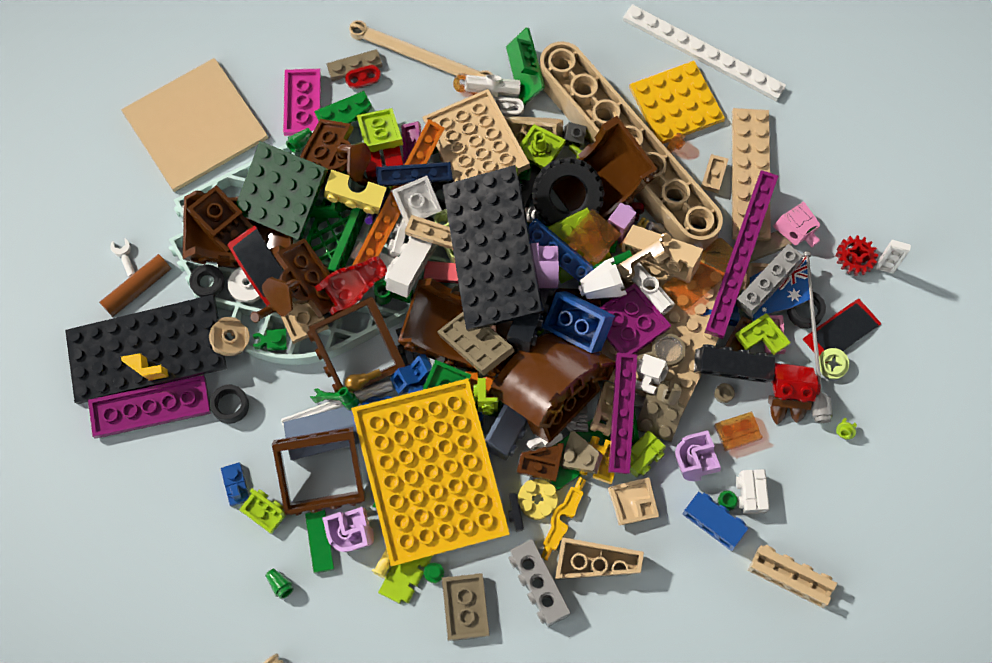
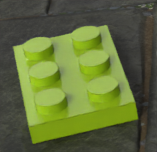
M393 108L357 115L363 142L367 144L371 152L403 145Z

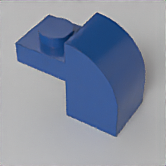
M421 354L418 355L410 366L398 368L390 378L398 395L407 393L409 386L424 385L432 365L426 355Z

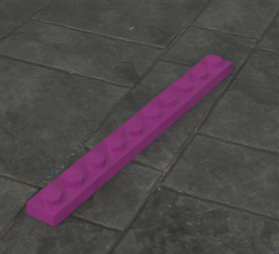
M760 170L704 333L721 339L724 338L779 175Z

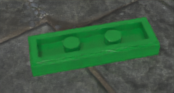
M325 510L305 513L314 574L334 570L331 545L327 539L323 518L326 517Z

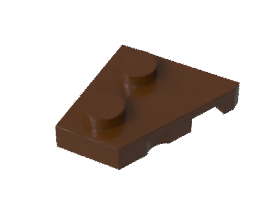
M559 443L548 448L543 447L535 451L522 452L517 474L556 482L564 444Z

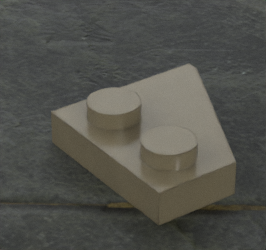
M571 430L560 466L563 469L597 474L603 455L575 431Z

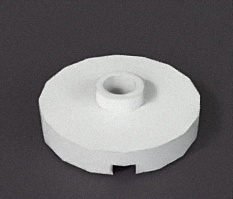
M240 267L230 275L228 290L238 302L253 303L261 297L251 283L244 285L249 280Z

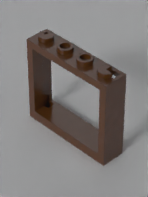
M368 297L349 308L307 326L309 329L306 332L311 343L315 341L318 347L315 349L319 360H324L326 364L323 367L328 378L332 376L334 381L332 387L335 392L343 388V385L316 329L365 306L368 307L394 364L381 370L382 376L370 380L362 388L395 373L398 368L406 367L373 297Z
M353 427L273 440L272 449L285 515L296 514L297 516L304 511L315 513L321 511L322 508L328 507L330 509H338L345 504L356 506V504L365 501V491ZM349 440L358 491L291 502L282 451Z

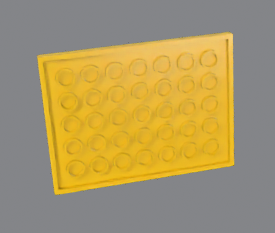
M469 379L352 408L391 566L510 535Z

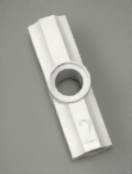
M493 74L486 75V77L466 75L465 91L480 93L489 89L492 97H498L499 95L518 97L520 93V80L502 79L500 76Z
M639 262L634 267L635 276L631 280L641 289L661 314H666L674 307L675 303L659 286L658 280L652 277ZM652 286L654 289L648 290L645 287Z

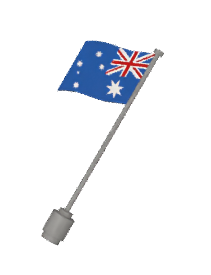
M804 252L802 263L753 315V321L765 313L772 314L788 310L810 300L816 374L818 375V383L821 384L809 259L811 252ZM761 272L749 278L750 284L759 276ZM821 384L820 394L816 395L815 402L811 401L812 417L815 419V423L831 422V417L833 416L831 397L822 393Z

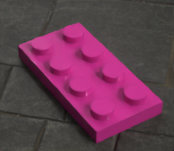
M320 68L285 70L284 136H291L305 128L313 131L318 124L314 111L321 108Z

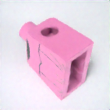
M805 202L800 203L782 215L773 226L794 245H798L805 240L813 248L820 242V239L814 234L820 227V223Z

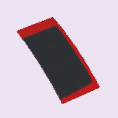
M253 226L227 245L258 295L268 306L270 302L263 294L262 285L270 277L279 280L284 271L264 242L256 226Z
M858 298L816 328L819 356L823 351L830 348H836L841 351L846 350L856 341L881 325V322ZM813 332L803 338V341L814 352Z

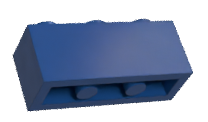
M698 491L682 515L732 551L749 528L745 526L746 523L742 519L731 516L727 508L715 504L708 494Z

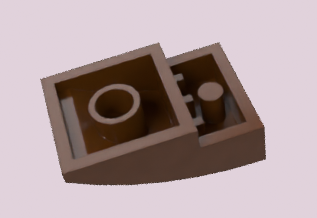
M217 185L187 208L193 219L221 252L232 253L227 244L253 227L242 215V211Z

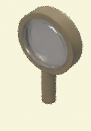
M670 333L662 334L654 340L650 352L637 355V363L646 354L666 361L668 367L676 366L684 358L685 344L677 335Z

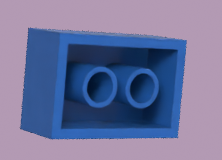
M567 291L556 292L543 328L590 353L602 350L615 315Z

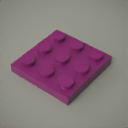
M634 283L625 289L627 295L620 298H612L600 307L615 315L606 339L618 353L635 354L658 336L671 329L670 323Z

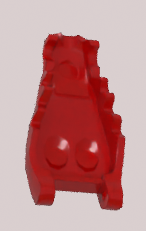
M374 256L363 263H357L334 271L316 285L315 289L317 292L322 291L323 288L335 305L329 310L334 315L357 303L371 289L375 282L386 275L387 267L381 258Z

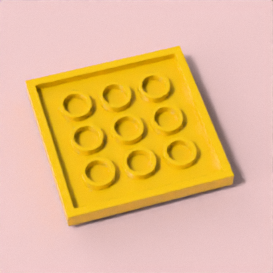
M695 61L629 85V89L650 130L662 144L719 124L725 120Z

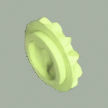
M830 348L823 351L819 356L820 372L823 376L829 379H839L847 373L849 359L843 351ZM835 356V363L841 366H835L831 371V365L825 362H831Z

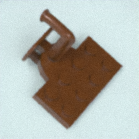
M320 119L300 155L301 158L328 168L321 189L328 179L331 170L343 172L347 169V173L352 181L362 186H367L368 182L377 184L376 179L365 178L363 175L370 163L371 151L364 142L351 145L348 139L354 128L349 123Z
M304 238L278 251L274 257L282 266L284 272L279 280L270 277L263 283L262 291L270 304L257 312H252L250 315L251 320L257 323L260 319L275 311L284 317L293 310V303H308L318 318L330 313L329 310L335 306L324 288L319 292L315 289V286L330 273Z

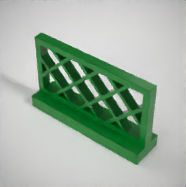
M324 198L321 206H331L332 202ZM344 204L343 211L351 210L350 215L342 218L340 214L341 220L332 225L328 220L329 218H315L306 241L311 246L312 240L320 237L322 243L314 247L311 246L314 252L323 247L325 248L327 253L320 256L319 259L322 261L328 257L330 258V264L326 267L330 274L338 269L345 268L367 215L363 209L357 207L349 208ZM327 221L329 226L319 231V224ZM343 224L345 227L343 232L336 235L333 229ZM332 231L334 236L324 241L321 235ZM337 241V247L329 251L326 245Z

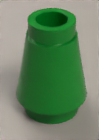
M305 128L289 136L286 145L293 153L300 152L309 141L312 131L309 128Z
M275 568L266 573L265 577L276 597L285 599L293 592L292 582Z

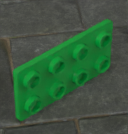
M527 27L506 46L514 80H520V93L518 97L524 106L545 88L530 28Z

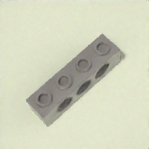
M787 244L737 298L736 306L749 317H752L802 263L803 255Z
M531 539L511 549V556L508 557L513 568H518L520 572L518 578L523 587L527 586L530 592L527 596L531 604L537 605L539 609L537 615L541 623H546L547 627L570 616V611L533 540ZM531 561L534 564V568L526 570L523 567V563ZM540 579L543 581L544 586L537 589L533 587L532 582ZM546 597L551 598L553 605L545 607L542 604V600Z

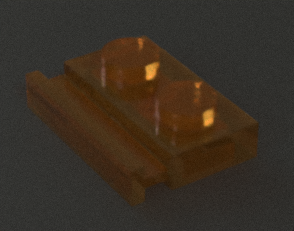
M752 411L715 423L714 425L721 444H723L724 451L763 438Z

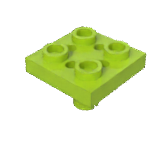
M533 124L520 143V147L529 163L542 169L556 159L566 141Z

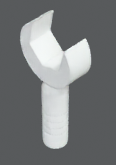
M125 239V246L119 249L116 248L114 241H112V252L117 257H122L128 277L132 276L135 271L129 256H127L131 251L130 243Z

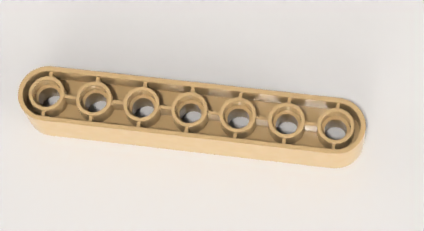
M563 41L548 45L540 57V70L545 85L543 89L571 123L587 126L584 138L589 144L596 142L594 137L602 124L618 116L658 169L654 175L655 179L647 184L635 198L644 204L646 211L657 223L664 225L665 230L671 233L673 239L702 248V254L709 252L716 244L723 223L722 213L717 205L578 47ZM668 198H675V199H677V200H679V201H678V202L671 201V200H669ZM691 225L701 226L703 229H696Z

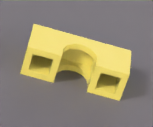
M331 170L324 190V197L327 200L335 203H344L349 208L357 207L363 209L368 214H379L387 187L368 182L364 191L356 193L348 187L349 175Z

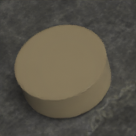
M727 383L718 385L714 391V396L720 403L730 402L735 395L734 388Z

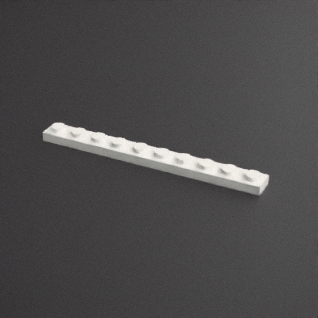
M633 4L623 16L624 22L776 102L786 87V84Z

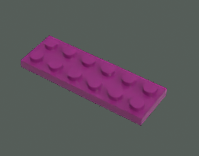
M204 375L88 400L92 437L94 439L211 414L206 377Z

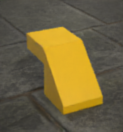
M141 353L121 357L125 364L148 380L168 377V370L162 365L148 367V360Z

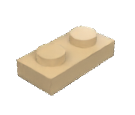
M713 154L710 155L701 185L702 189L719 193L728 163L727 158Z

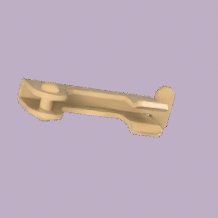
M664 233L661 235V239L618 264L617 268L620 275L626 280H631L635 276L634 267L639 262L653 255L657 262H661L669 257L662 242H669L672 240V237L668 233Z

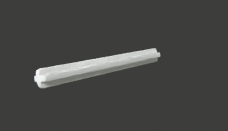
M390 380L354 392L360 403L370 397H377L393 391V385ZM332 400L283 418L281 422L284 428L283 422L342 408L344 405L340 400Z

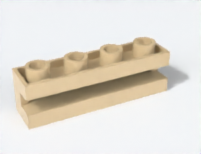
M761 545L757 549L749 566V572L821 608L829 604L830 595L837 585V582L833 581L831 576L824 573L820 575L814 572L811 566L806 564L800 565L794 562V558L785 554L782 556L776 553V550L770 546Z

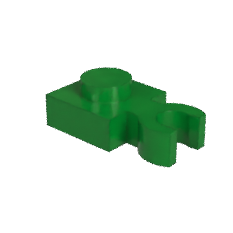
M286 329L266 330L267 335L265 336L260 333L253 334L254 339H261L260 343L253 344L254 349H262L264 346H267L268 351L288 349Z

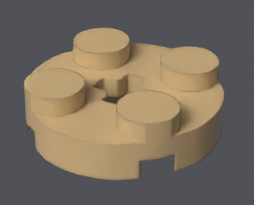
M221 318L212 326L209 333V341L214 352L224 356L241 354L250 339L248 328L240 323L241 321L237 318ZM229 332L235 339L229 341L224 336Z

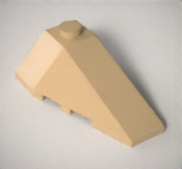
M504 116L519 145L533 124L562 138V119Z

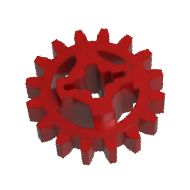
M856 235L855 239L851 236L848 237L847 241L843 239L841 245L837 247L835 257L839 258L837 264L843 265L841 270L846 268L848 269L847 274L853 271L855 276L859 272L862 275H865L867 271L870 272L873 266L876 265L878 254L874 253L877 248L871 247L873 242L867 243L866 237L860 240L859 235Z

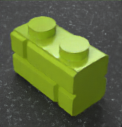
M647 431L631 447L630 473L636 478L640 474L645 476L651 469L649 465L654 460L659 462L665 455L663 453L666 448L665 445L650 431Z

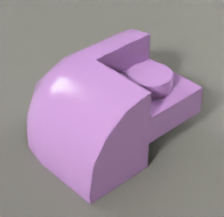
M531 243L539 288H558V246H539V243Z
M708 431L682 438V441L675 449L677 463L683 478L687 481H700L701 476L720 472L721 470L714 452L715 446Z
M364 507L345 513L339 512L323 518L329 544L338 551H355L370 546L374 542V531L369 526L366 508Z

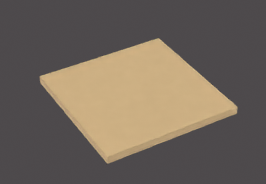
M215 58L121 109L173 192L259 144V141L263 142L268 139V135Z

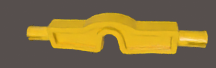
M579 477L575 487L570 488L563 504L559 505L552 514L551 528L543 543L545 548L541 554L542 559L544 558L545 561H548L552 550L556 551L562 537H564L569 528L568 525L560 520V517L574 518L578 504L583 496L582 489L586 483V480L583 479L582 481L581 477Z

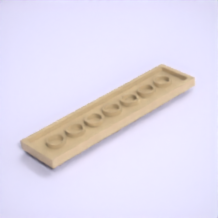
M732 109V239H737L760 170L770 173L769 110ZM770 202L757 240L770 241L771 239Z

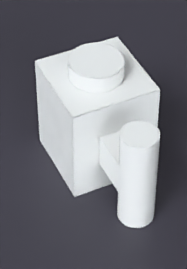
M644 354L642 360L638 361L636 369L642 382L636 380L635 388L655 395L657 387L652 386V383L659 386L660 382L664 381L669 371L667 362Z

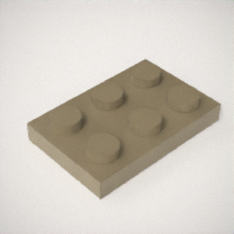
M483 573L442 578L448 641L489 637Z

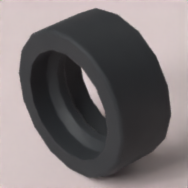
M813 291L814 305L818 310L815 321L816 325H818L826 313V305L824 299ZM795 307L787 310L788 317L794 325L805 329L812 328L811 319L801 317L796 312Z
M232 384L223 385L212 394L210 408L219 421L227 424L236 423L247 415L249 400L244 391L238 386ZM227 394H236L241 400L240 408L230 415L220 412L218 408L220 399Z

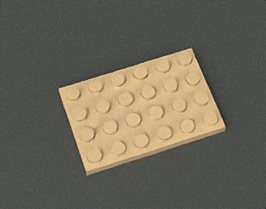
M489 89L422 117L425 124L430 119L445 128L436 147L443 161L451 162L454 182L516 165L518 173L531 168L529 161Z

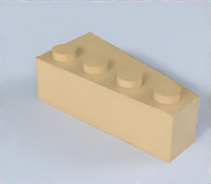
M632 225L622 242L621 251L626 252L630 250L632 255H635L661 239L662 234ZM672 238L669 242H662L669 257L661 262H657L653 255L643 260V262L690 284L700 266L703 249Z
M562 537L555 580L641 573L644 552Z

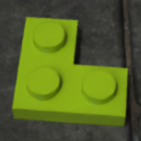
M767 313L735 334V337L746 350L763 341L773 355H776L791 343Z

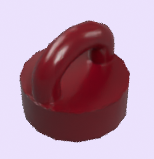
M633 202L630 206L637 212L635 221H638L639 214L644 213V204Z

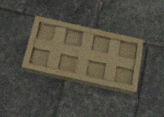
M463 312L437 331L446 343L483 376L515 352L513 347L490 327L468 332Z

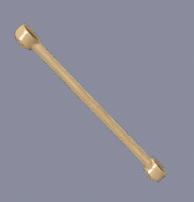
M356 20L349 26L350 35L355 40L365 39L465 79L466 75L486 77V75L492 74L486 70H475L369 28L363 21ZM357 27L362 33L357 34L352 32V30Z

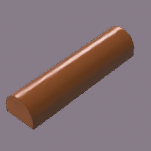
M157 254L99 303L114 317L170 271L171 267Z

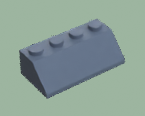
M345 407L283 422L285 438L353 427L356 444H360L353 412ZM349 440L291 449L288 452L290 460H296L348 447L350 444Z
M504 404L485 438L487 450L504 460H507L509 456L512 457L517 449L515 445L517 440H522L526 433L527 419Z

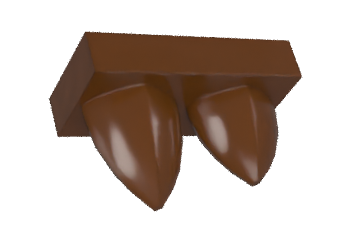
M772 395L768 397L771 416L776 425L784 419L788 408H790L791 416L796 423L805 417L807 410H811V401L781 400Z

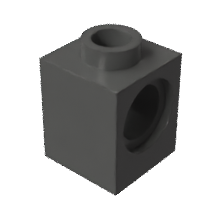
M571 122L564 126L562 138L566 141L565 146L571 147L574 143L579 148L584 143L587 126Z

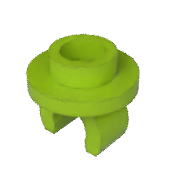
M843 418L842 422L837 425L836 432L843 439H852L856 435L857 424L855 422L853 424L846 422L847 419Z

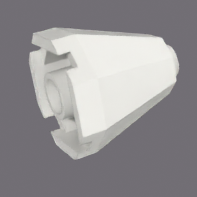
M614 258L605 260L580 280L581 285L578 288L582 297L600 299L620 298L627 295L625 290L621 291L625 287L616 264L612 265L615 263Z

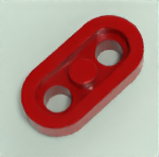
M375 65L350 70L345 76L346 84L351 89L375 84L380 80V70ZM373 73L375 76L370 78L368 75ZM356 78L358 81L353 83L351 80Z

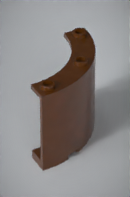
M618 116L602 124L594 137L596 142L587 145L578 154L579 160L585 161L596 170L603 183L604 203L598 216L593 219L598 230L610 218L620 203L630 206L634 202L633 198L655 179L654 175L658 170ZM561 177L552 186V190L568 211L578 209L585 201V186L575 177Z
M196 190L184 196L183 259L204 265L206 262L217 263L218 267H240L232 253L221 252L187 210L189 206L206 193ZM239 196L228 198L236 205ZM246 218L253 226H256L273 256L278 251L293 244V237Z
M433 278L419 279L398 343L402 344L407 351L425 354L426 357L454 368L456 366L478 371L446 343L437 332L463 312L461 296L451 293V288L442 285ZM513 321L489 327L507 342V335ZM509 356L487 374L491 376L499 374L508 363Z
M550 332L538 337L536 346H532L529 353L519 350L504 366L497 378L492 381L489 393L538 427L550 428L564 407V400L569 395L573 397L589 381L594 383L601 380H609L616 367V362L601 352L590 353Z

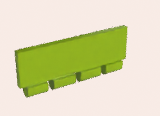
M433 555L391 566L378 594L399 604L401 601L409 604L415 592L409 585L418 586L424 575V571L418 568L419 566L425 568L430 563Z

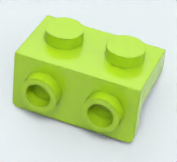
M478 378V385H474V402H478V412H482L484 415H491L494 412H498V398H486V378Z
M252 488L250 490L251 495L239 511L272 535L286 517L283 511L284 508L277 501L273 503L267 499L269 496L262 490L256 491Z

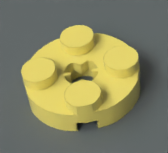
M542 479L526 481L518 493L519 507L523 514L530 519H545L557 507L558 495L555 487ZM541 495V498L543 497L544 500L540 501L539 504H535V500L532 501V497Z

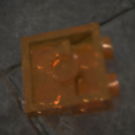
M591 209L567 237L570 241L568 245L576 252L581 250L584 253L583 258L590 264L593 262L598 264L610 251L609 248L622 233L594 209Z

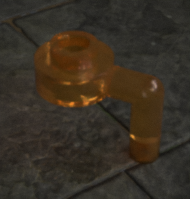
M464 73L458 74L453 81L455 90L460 93L466 92L465 84L460 83L461 79L465 80L467 74Z
M678 132L669 142L667 150L670 153L676 149L680 150L685 144V136Z

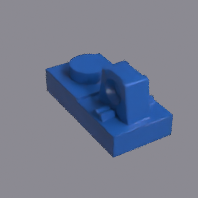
M238 462L221 467L229 505L232 507L245 503L249 498L241 463Z

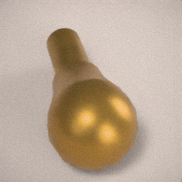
M376 369L367 374L349 375L345 380V387L352 392L358 391L370 380L382 376L380 369Z

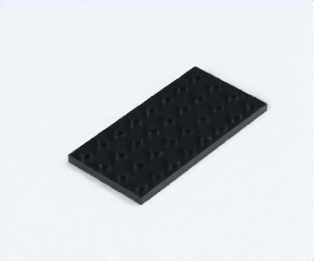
M516 165L443 185L466 330L469 332L544 313Z
M212 294L66 329L74 403L81 404L88 402L90 399L227 369L225 356L214 352L209 341L210 330L219 321L215 296ZM141 353L147 358L148 367L162 365L168 370V377L148 380L125 364L121 357Z

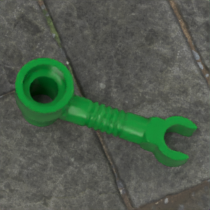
M347 387L341 388L338 392H324L317 388L314 389L317 395L310 396L314 403L324 400H340L347 410H352V408L357 407L359 404L357 396L351 393Z

